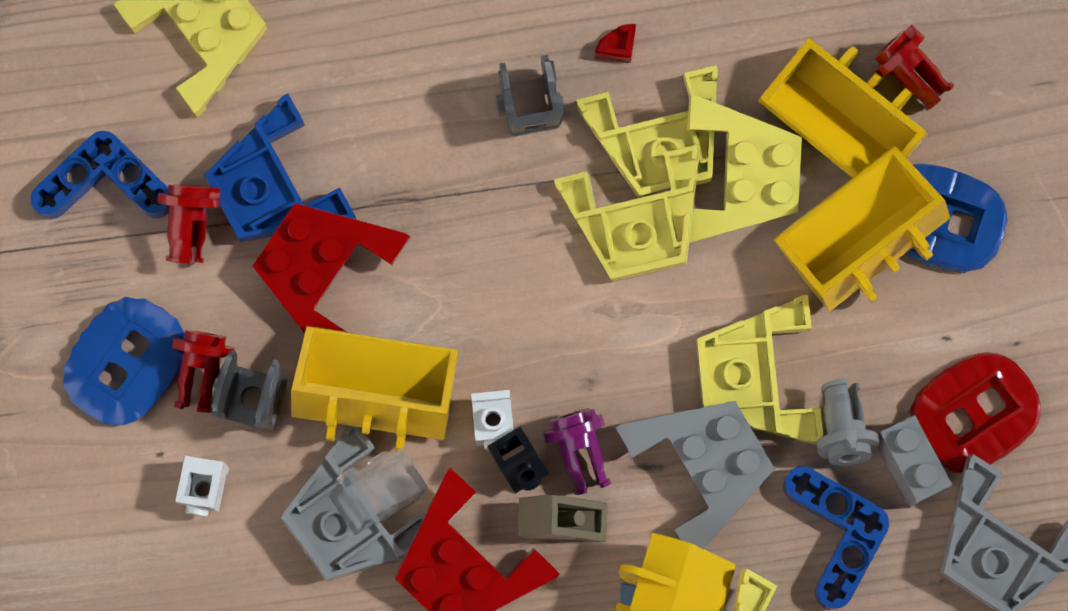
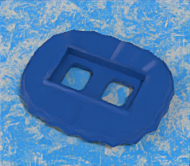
M913 164L944 198L950 217L953 212L957 211L971 216L973 223L969 235L966 237L951 233L948 230L950 219L928 235L925 239L930 245L928 249L933 256L927 261L914 248H911L905 254L909 258L919 260L925 265L937 266L943 270H955L966 273L982 269L997 256L1005 236L1008 218L1003 199L991 186L967 174L933 164Z
M124 297L117 302L107 304L102 313L94 317L89 327L81 333L79 341L72 348L70 358L64 365L63 386L69 394L71 402L82 409L87 415L104 424L126 425L143 417L164 394L181 366L183 351L172 348L173 338H184V331L178 320L162 307L153 304L145 298L134 299ZM133 331L138 332L150 341V345L140 358H135L122 350L123 342ZM109 363H115L128 373L127 378L117 390L111 389L99 379Z

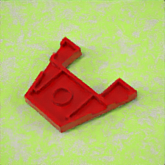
M294 203L252 267L304 334L307 326L347 332L315 311V308L358 245L363 246L392 266L411 237L404 232Z
M451 467L445 471L442 477V481L428 506L425 517L394 577L395 580L427 611H495L557 578L560 573L534 547L507 576H503L448 523L476 493Z

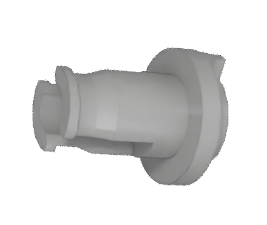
M847 379L829 381L821 387L822 394L825 393L826 400L824 414L827 435L817 441V452L820 457L829 459V463L837 466L857 465L870 460L871 454L877 451L880 444L878 434L874 431L866 430L863 406L858 397L859 383H854L848 388Z

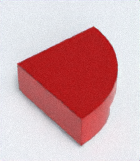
M636 24L618 26L617 29L605 35L596 47L595 58L631 63Z

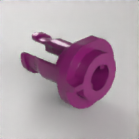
M586 408L550 420L551 429L545 431L543 436L546 443L558 441L567 473L575 485L574 495L588 493L575 451L579 449H587L598 486L604 488L610 485L611 480L606 477L604 458L595 429L605 425L602 414L596 415L594 409Z

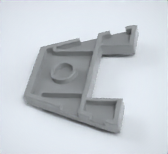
M736 401L628 422L615 427L632 457L669 438L708 506L707 510L675 527L674 530L680 540L692 543L702 549L711 542L775 469Z
M348 426L345 429L342 437L331 448L319 468L308 479L281 516L283 524L326 582L404 558L415 533L425 517L423 512L393 535H390L344 473L375 451V447L367 436L362 433L360 427Z
M971 454L965 461L940 574L994 611H1019L1048 587L1047 585L1062 572L1068 570V520L1047 552L982 508L1003 473L976 455Z

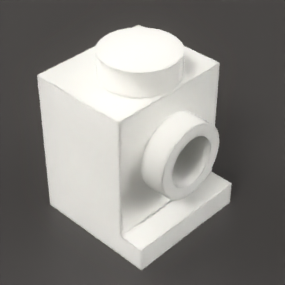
M510 390L471 394L476 445H484V450L489 451L488 445L514 430ZM489 414H497L501 420L498 425L490 426L486 423V417Z
M185 456L175 502L181 506H186L185 513L193 516L208 517L209 510L219 512L229 467L221 461ZM203 483H208L210 485L208 495L199 496L197 492L198 487Z

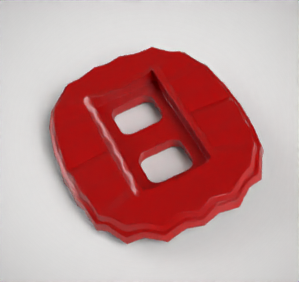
M984 352L960 360L932 378L916 393L909 411L911 416H916L941 465L952 473H963L965 461L971 454L992 465L1018 448L1034 433L1041 417V403L1030 378L1016 362L999 353ZM989 388L994 389L1005 404L1004 409L994 416H988L977 401L978 395ZM957 409L964 410L973 423V429L962 437L956 436L946 422V416Z

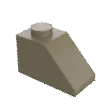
M554 494L519 498L518 537L545 541L606 542V502Z

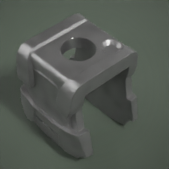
M548 55L541 56V68L550 110L517 117L515 115L505 62L499 63L498 77L502 94L495 95L498 115L499 117L506 116L508 131L511 136L517 137L559 128L562 123L564 112L563 96L560 95V92L557 93L555 81H557L554 61H549Z
M230 351L225 358L220 374L216 376L213 384L211 415L254 426V428L273 431L277 419L275 413L282 391H285L288 378L283 377V370L279 361L273 359L272 365L266 374L238 366L236 351ZM249 388H258L262 391L258 407L247 408L243 405L242 396Z

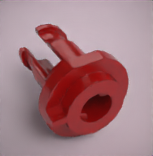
M911 24L906 30L901 31L876 54L874 59L879 64L873 71L882 77L890 72L904 88L913 94L912 96L918 98L924 104L923 108L928 111L941 101L938 96H941L946 91L949 92L953 89L954 84L952 82L948 83L942 77L939 68L918 47L925 36Z
M168 184V193H158L157 203L169 205L167 230L169 255L166 256V261L190 264V261L204 263L202 248L206 240L207 208L219 207L220 188Z
M185 330L184 338H173L172 348L183 351L178 379L179 396L178 401L174 402V407L179 409L189 407L196 368L204 369L197 412L212 413V407L210 406L215 378L219 373L221 358H226L230 351H235L234 347L225 345L226 336Z

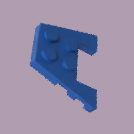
M288 93L283 95L277 101L278 104L266 116L263 115L254 124L255 127L240 142L237 141L204 174L210 187L220 188L219 204L240 242L272 237L294 203L304 205L271 145L276 140L305 126ZM340 187L304 205L356 219Z

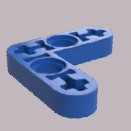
M98 131L92 134L34 188L30 197L31 205L40 216L46 219H56L69 210L106 175L147 216L162 218L169 213V205L162 204L158 207L155 204H151L149 206L151 202L142 191L145 185H147L158 196V193H168L167 186L109 131ZM101 143L106 146L110 145L111 154L108 156L103 153L99 154L98 145ZM88 155L97 164L98 167L95 170L84 159L85 156ZM131 165L138 167L140 175L135 182L127 184L120 180L121 171L125 167ZM82 166L86 168L87 175L83 182L79 184L68 182V172L73 167ZM61 181L70 193L66 195L58 187L57 182ZM44 195L55 196L56 205L52 208L49 205L44 206L45 202L42 199Z
M805 466L796 467L784 479L783 488L786 496L794 503L845 531L815 587V597L818 603L826 609L837 610L847 605L855 593L888 531L889 517L879 506L817 471ZM803 475L809 478L807 485L816 491L820 488V484L827 487L819 496L817 505L811 502L816 496L813 493L804 490L801 494H797L794 491L796 485L791 482L792 478L799 480ZM836 493L844 497L847 507L843 514L834 515L827 510L825 501L828 495ZM855 503L861 506V509L856 512L858 515L868 518L871 514H874L877 517L875 523L880 526L879 531L873 529L870 533H866L864 531L865 523L857 518L852 520L851 525L845 521L853 512ZM846 547H855L862 553L863 561L858 568L851 569L843 564L841 554ZM835 566L842 574L853 576L854 579L852 583L847 578L844 579L839 587V591L844 594L843 598H835L830 602L826 599L828 592L823 588L825 584L832 585L838 578L839 574L832 572Z

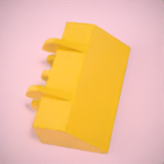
M808 38L759 98L758 102L852 178L893 146H896L908 159L928 136L926 130L901 111L913 94L905 88L892 103L874 90L882 76L876 72L866 83L849 70L860 55L859 50L854 46L850 47L837 60L811 38Z
M893 146L773 240L806 285L830 312L857 290H860L873 303L878 299V296L874 293L873 290L875 289L870 280L887 267L893 273L897 272L900 266L896 260L911 248H914L926 261L931 258L933 254L928 249L930 245L925 238L951 217L944 198L900 150Z
M307 326L291 389V417L326 422L328 426L326 440L328 441L335 440L338 424L361 427L362 433L369 435L371 429L393 432L397 436L395 451L399 452L404 451L407 435L444 440L459 349Z
M652 532L642 568L621 564L618 573L620 578L636 585L631 606L617 603L614 611H724L736 564L692 543Z

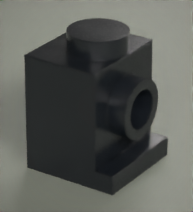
M521 426L487 446L515 494L522 489L525 491L535 489L541 483V478L549 474ZM520 445H523L525 448L507 460H504L502 457Z

